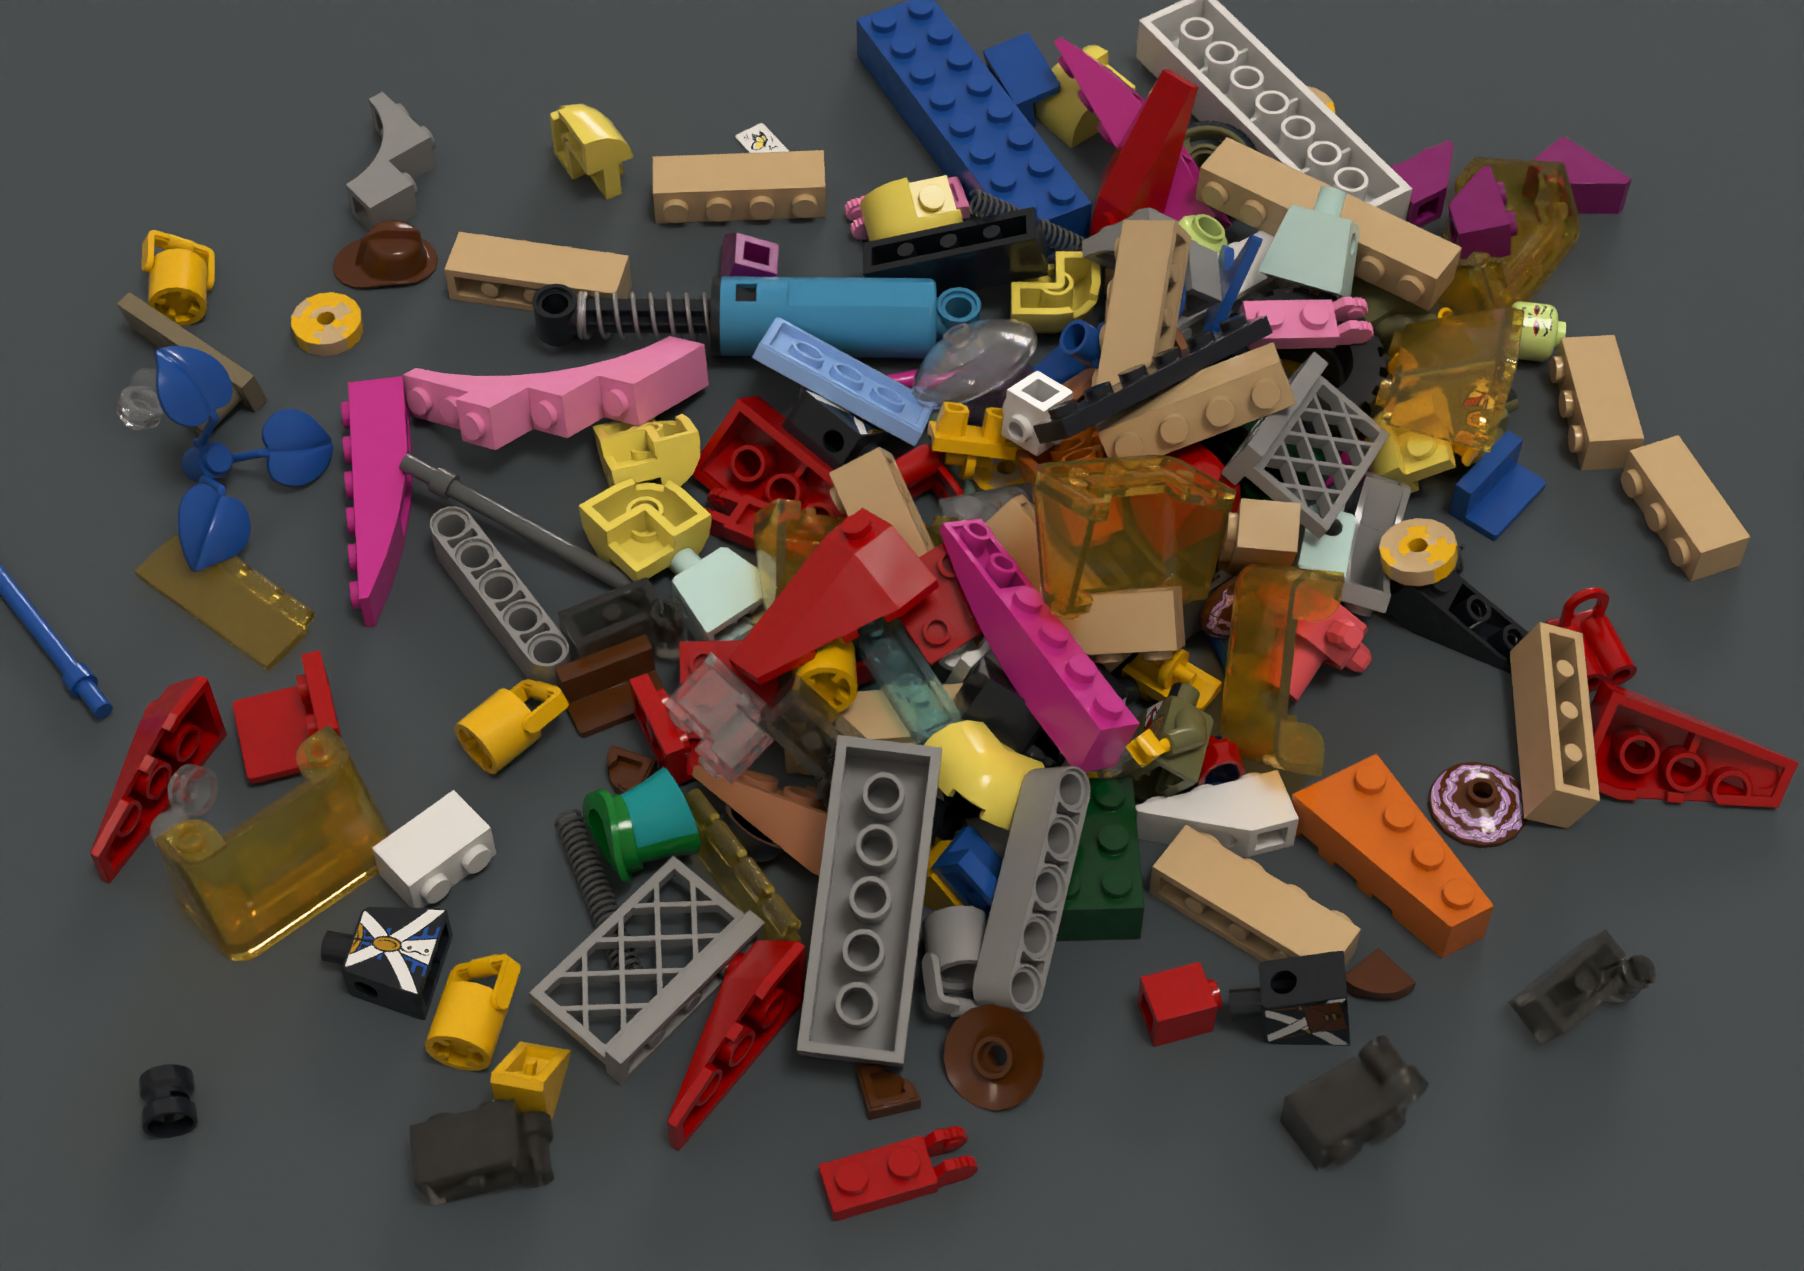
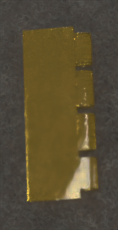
M176 534L169 538L135 570L137 577L267 671H270L309 633L307 626L315 617V612L292 595L285 594L281 587L258 571H252L251 566L237 556L213 564L200 571H191L184 558L179 536Z
M693 789L689 791L684 797L690 807L699 833L700 850L696 854L735 907L744 914L751 910L765 922L764 940L798 941L801 943V938L796 932L800 929L801 924L798 917L782 896L775 894V887L753 858L747 857L746 849L724 821H719V814L701 790Z

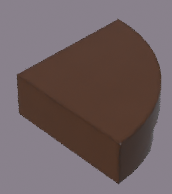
M611 745L607 756L608 775L611 786L616 794L621 795L656 773L658 769L656 759Z
M1379 948L1346 974L1347 992L1364 999V996L1372 998H1389L1390 1001L1398 1000L1413 992L1416 984L1409 975Z
M878 1064L856 1065V1074L869 1120L921 1108L919 1093L908 1079L905 1080L899 1075L883 1069V1066Z

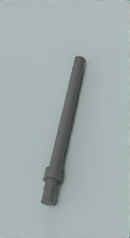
M409 453L403 457L399 469L429 485L428 490L444 500L451 497L639 602L645 598L649 590L648 584L642 582L637 585L622 570L460 482L459 475L442 466L437 469Z

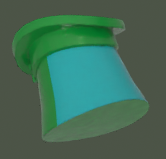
M664 767L621 795L614 794L611 796L607 790L598 789L589 792L583 800L582 812L586 826L624 884L634 881L631 873L644 869L643 863L673 856L697 854L700 850L699 833L690 807L676 781Z

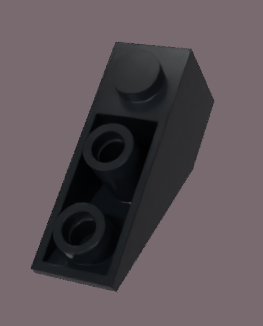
M1452 571L1446 578L1434 584L1424 586L1403 585L1393 580L1390 581L1391 598L1386 611L1411 632L1511 674L1510 651L1529 632L1456 572Z

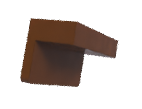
M646 634L555 668L558 687L562 690L569 703L566 710L581 738H586L636 718L633 712L629 679L648 673L655 689L663 688L667 693L655 670L653 647Z

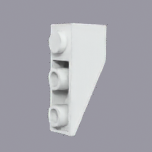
M1278 770L1263 774L1257 772L1248 773L1235 781L1215 786L1204 784L1195 787L1187 793L1170 797L1156 796L1142 804L1135 805L1138 839L1171 844L1183 827L1188 825L1200 833L1204 832L1214 836L1223 847L1240 857L1246 858L1294 846L1299 821Z

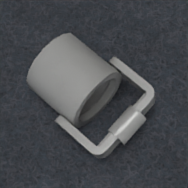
M964 905L945 907L934 911L922 922L925 955L922 959V972L927 1004L933 1011L959 1018L969 1009L979 1007L975 1000L957 996L950 997L944 995V993L958 994L973 991V979L988 922L987 915L981 909Z

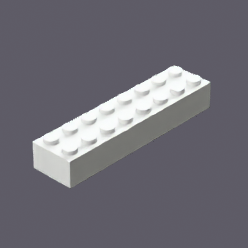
M1182 0L1139 20L1136 58L1157 79L1162 70L1170 69L1198 86L1192 114L1199 121L1209 120V122L1217 121L1223 122V124H1230L1247 135L1246 138L1249 137L1255 145L1254 148L1258 152L1406 221L1412 188L1218 0Z

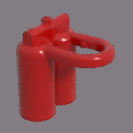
M921 444L895 459L912 499L932 489L950 514L955 517H961L966 513L968 506L966 496L959 483L943 465L945 452L932 451L930 444ZM937 476H939L942 479L943 483L950 489L956 500V503L952 500V498L946 492L944 487L938 481Z
M1599 587L1586 588L1573 594L1563 605L1560 618L1545 621L1546 624L1583 633L1589 693L1598 689L1601 680L1620 685L1630 680L1637 672L1633 660L1610 619L1604 615L1609 604V596L1604 589ZM1589 599H1597L1592 609L1574 613L1575 608L1582 602Z

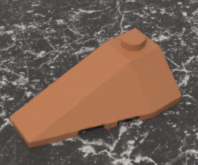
M720 761L694 766L692 776L726 804L730 805L732 809L774 843L778 844L811 873L820 875L829 802L823 800L821 789L806 786V788L785 786L784 789L778 788L779 780L774 776Z

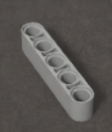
M449 506L438 510L430 519V531L439 563L525 677L558 686L555 668L572 662L567 639L472 516L465 509L457 506Z
M1080 767L1036 768L1030 770L1023 779L973 979L972 990L978 1006L995 1004L1008 1007L1017 1012H1029L1034 1010L1042 999L1090 799L1091 788L1089 779Z

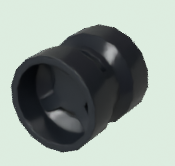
M165 1064L155 1066L141 1074L139 1078L140 1096L142 1100L146 1101V1106L141 1113L144 1132L153 1137L172 1138L192 1131L198 1123L197 1107L190 1100V1096L195 1090L192 1070L182 1065Z

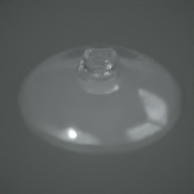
M984 319L969 324L961 323L950 328L943 338L931 348L915 373L911 392L916 402L926 409H941L945 401L963 404L995 389L1017 373L1035 352L1038 339L1033 328L1028 323L1015 319Z

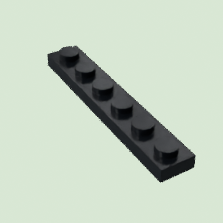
M1245 313L1232 316L1218 323L1221 331L1213 334L1212 330L1201 332L1186 339L1188 347L1181 351L1179 347H1174L1152 357L1154 365L1146 368L1145 364L1131 367L1118 374L1120 382L1111 385V382L1108 381L1083 392L1085 400L1076 403L1075 399L1049 408L1048 413L1050 417L1033 426L1039 443L1043 444L1070 438L1272 334L1273 331L1267 316L1247 320Z

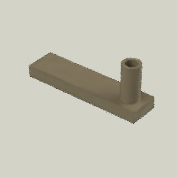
M128 292L117 303L131 329L157 347L183 346L194 348L211 355L224 366L232 383L233 394L232 399L227 405L215 409L219 416L216 426L239 402L253 412H256L267 401L253 374L132 293ZM208 419L202 425L191 428L200 435Z

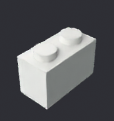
M454 790L372 848L379 875L411 908H424L429 903L432 904L440 901L447 895L452 886L469 874L481 871L487 866L491 858L496 855L491 827Z

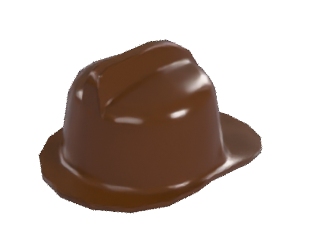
M387 220L376 224L362 239L355 240L343 247L335 257L333 270L335 277L343 285L352 288L407 285L427 279L436 270L438 257L436 249L428 241L421 238L420 231L413 225L405 221Z

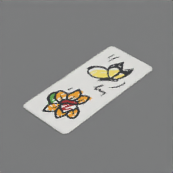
M763 123L755 125L735 136L749 153L789 151Z

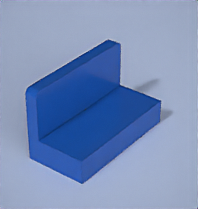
M1023 33L984 50L983 54L986 67L1034 128L1036 123L1032 104L1059 93L1061 87L1060 82L1031 35Z
M1509 430L1455 485L1448 513L1492 541H1496L1539 496L1546 485V481L1517 463L1524 439Z
M973 826L963 827L933 864L931 870L964 906H973L981 909L989 918L1003 860Z

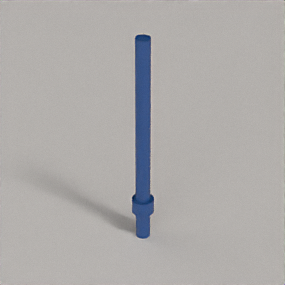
M0 563V595L63 674L62 682L70 693L76 698H81L96 718L101 719L108 716L112 712L113 706L97 687V677L86 664L78 663Z

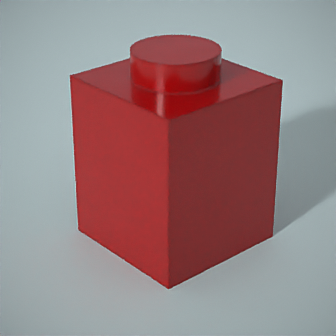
M1196 962L1140 977L1137 1004L1153 1046L1156 1047L1213 1032L1217 1010L1222 1008V999L1216 981L1214 979L1207 980L1201 963Z

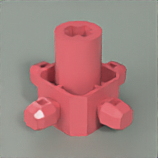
M1275 580L1269 583L1263 592V598L1265 603L1275 613L1269 620L1268 625L1282 638L1256 676L1264 685L1280 696L1297 703L1322 664L1339 670H1343L1344 667L1354 672L1366 670L1372 661L1370 650L1361 642L1368 632L1367 625L1335 599L1320 590L1295 583L1291 586L1288 583Z

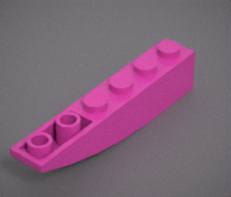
M1059 37L1054 43L1062 55L1058 58L1060 66L1071 79L1075 78L1081 88L1077 92L1078 97L1090 112H1095L1101 123L1097 125V129L1103 139L1110 146L1114 145L1117 149L1145 100L1112 70L1076 45ZM1182 146L1164 215L1179 222L1184 216L1205 214L1215 218L1225 230L1232 225L1226 214L1195 199L1200 170L1189 152Z
M403 376L348 382L349 401L341 402L344 428H350V436H343L344 457L346 464L352 463V471L344 472L347 498L354 499V507H346V519L349 535L356 536V543L348 544V558L351 572H357L358 576L357 581H350V597L353 610H362L366 627L376 626L393 586L404 550L411 514L413 477L399 469L403 457L407 453L412 455L410 414L406 401Z
M982 519L942 523L939 531L975 619L1003 671L1017 693L1025 700L1027 708L1071 766L1080 767L1084 772L1116 767L1126 749L1125 746L1129 744L1140 724L984 521Z

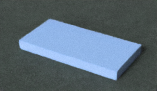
M780 317L775 318L752 356L756 361L913 446H916L935 406L934 401Z

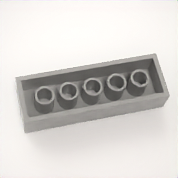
M842 735L837 737L797 1052L800 1056L904 1068L942 759L941 747Z

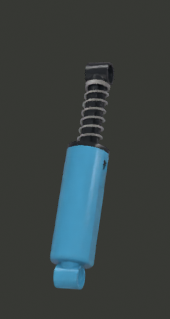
M713 276L711 299H707L705 292L701 294V299H689L687 292L683 294V299H671L669 292L666 293L665 299H653L651 292L648 293L647 299H635L633 291L630 293L629 299H617L615 291L612 293V298H599L597 291L594 293V298H589V294L586 291L584 293L580 291L576 295L566 285L549 284L540 288L534 294L532 300L537 335L542 342L550 346H565L574 342L577 337L581 340L583 338L589 340L593 333H600L605 340L609 338L611 333H618L622 340H625L629 333H636L640 340L644 339L646 333H654L659 341L664 336V333H672V336L680 338L682 333L690 334L694 341L698 339L700 334H708L711 339L713 357H752L776 317L782 318L853 358L929 359L934 357L936 353V339L949 349H967L978 341L981 322V302L975 292L961 287L950 288L937 298L936 282L931 278Z

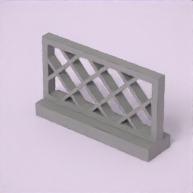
M1313 352L1288 379L1296 405L1260 418L1224 467L1221 474L1234 485L1246 476L1274 501L1301 503L1300 523L1320 539L1329 530L1390 434L1321 376L1328 363L1316 352ZM1317 395L1330 405L1332 411L1322 410ZM1302 420L1311 421L1316 434L1306 433ZM1328 424L1338 425L1342 438L1332 437ZM1354 428L1361 431L1371 442L1358 441ZM1285 444L1296 445L1300 458L1290 457ZM1312 447L1322 449L1327 462L1316 461ZM1338 451L1348 452L1352 465L1342 464ZM1264 468L1279 469L1284 483L1279 482ZM1295 471L1305 472L1310 486L1300 485ZM1322 475L1332 476L1337 490L1326 488ZM1305 499L1316 500L1322 518L1308 507Z
M673 856L529 992V999L606 1065V1073L622 1086L721 988L725 971L731 960L739 953L745 954L757 940H764L765 922L751 910L746 914L741 912ZM675 876L690 889V901L660 902L659 889ZM696 894L704 901H696ZM654 895V902L646 903ZM719 912L730 923L720 933L698 934L697 913ZM691 913L692 934L661 935L660 914ZM654 914L655 935L624 936V923L632 915ZM618 929V937H610ZM707 945L700 953L698 952V946ZM692 946L693 959L684 968H662L661 947ZM656 947V969L625 970L624 948ZM619 948V970L588 971V957L595 950ZM582 964V971L573 972ZM657 980V995L648 1003H626L625 982ZM662 980H671V981L663 988V981H662ZM620 982V1004L589 1005L588 983ZM582 983L583 1005L559 1006L548 996L560 984ZM626 1015H635L626 1024ZM621 1016V1030L604 1044L589 1031V1017ZM573 1017H583V1025Z

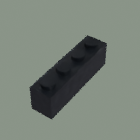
M1035 207L863 243L864 278H931L936 282L937 298L950 288L961 287L974 291L1049 275L1047 241Z

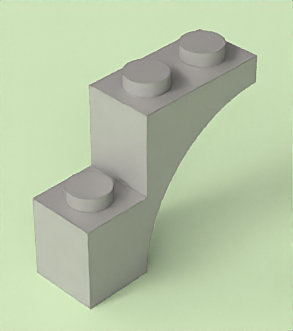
M383 92L369 99L374 129L382 138L379 152L363 173L346 184L352 215L368 231L383 221L399 220L406 222L419 215L415 197L418 195V188L414 180L436 168L433 152L436 143L431 132L425 126H419L415 123L402 104H395Z
M1148 207L1135 211L1132 216L1124 220L1175 219ZM1123 220L1114 225L1103 227L1099 233L1083 240V257L1114 270L1116 266L1114 245L1117 237L1121 236ZM1191 240L1185 274L1186 302L1181 314L1182 316L1188 318L1222 302L1218 254L1216 251L1202 246L1194 240Z
M1365 472L1357 485L1349 513L1356 517L1346 577L1336 594L1338 600L1344 602L1343 607L1352 613L1371 617L1373 610L1386 613L1391 598V579L1383 572L1380 563L1379 544L1381 537L1390 527L1403 521L1412 490L1407 483Z

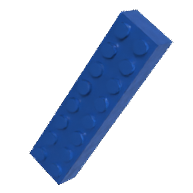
M909 0L856 19L857 57L944 175H947V178L959 177L969 205L977 194L975 192L973 195H970L969 192L978 188L980 191H985L993 197L1003 199L1004 202H1009L1010 205H1015V207H1020L1021 209L1035 207L1039 218L1055 223L1056 226H1061V228H1066L1067 231L1083 236L1084 239L1089 238L1091 201L935 0ZM977 198V200H976L975 203H974L973 209L975 208V206H976V204H977L978 198ZM984 201L982 202V204H981V206H980V208H979L978 213L980 212V210H981V208H982V206H983ZM989 205L987 206L984 215L987 213ZM995 207L993 208L990 216L993 215ZM1052 232V234L1050 235V238H1049L1047 244L1050 243L1051 238H1052V236H1053V232ZM1059 235L1056 237L1053 247L1056 245ZM1065 237L1062 239V242L1059 246V250L1062 247ZM1070 239L1069 242L1067 243L1066 248H1068L1071 239ZM1050 247L1048 248V255L1056 253V250L1051 251Z

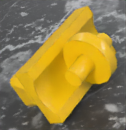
M945 401L942 404L937 421H929L927 436L931 437L932 451L945 452L944 464L959 466L961 480H971L975 468L990 469L992 458L1015 460L1017 445L1001 435L1004 416L1002 408H986L982 427L967 425L969 418L968 406Z
M1182 648L1172 651V658L1165 660L1146 661L1143 660L1142 652H1140L1121 672V676L1127 674L1136 681L1140 690V697L1146 701L1157 700L1160 702L1168 697L1173 683L1182 682L1189 684L1200 692L1196 707L1202 711L1218 695L1222 686L1221 681L1189 663V652Z

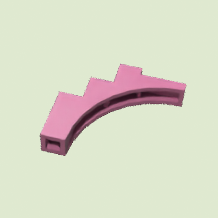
M673 336L614 359L546 373L512 376H470L414 368L403 374L410 416L461 430L462 441L493 450L501 448L533 429L569 438L604 417L640 426L709 386L704 344Z

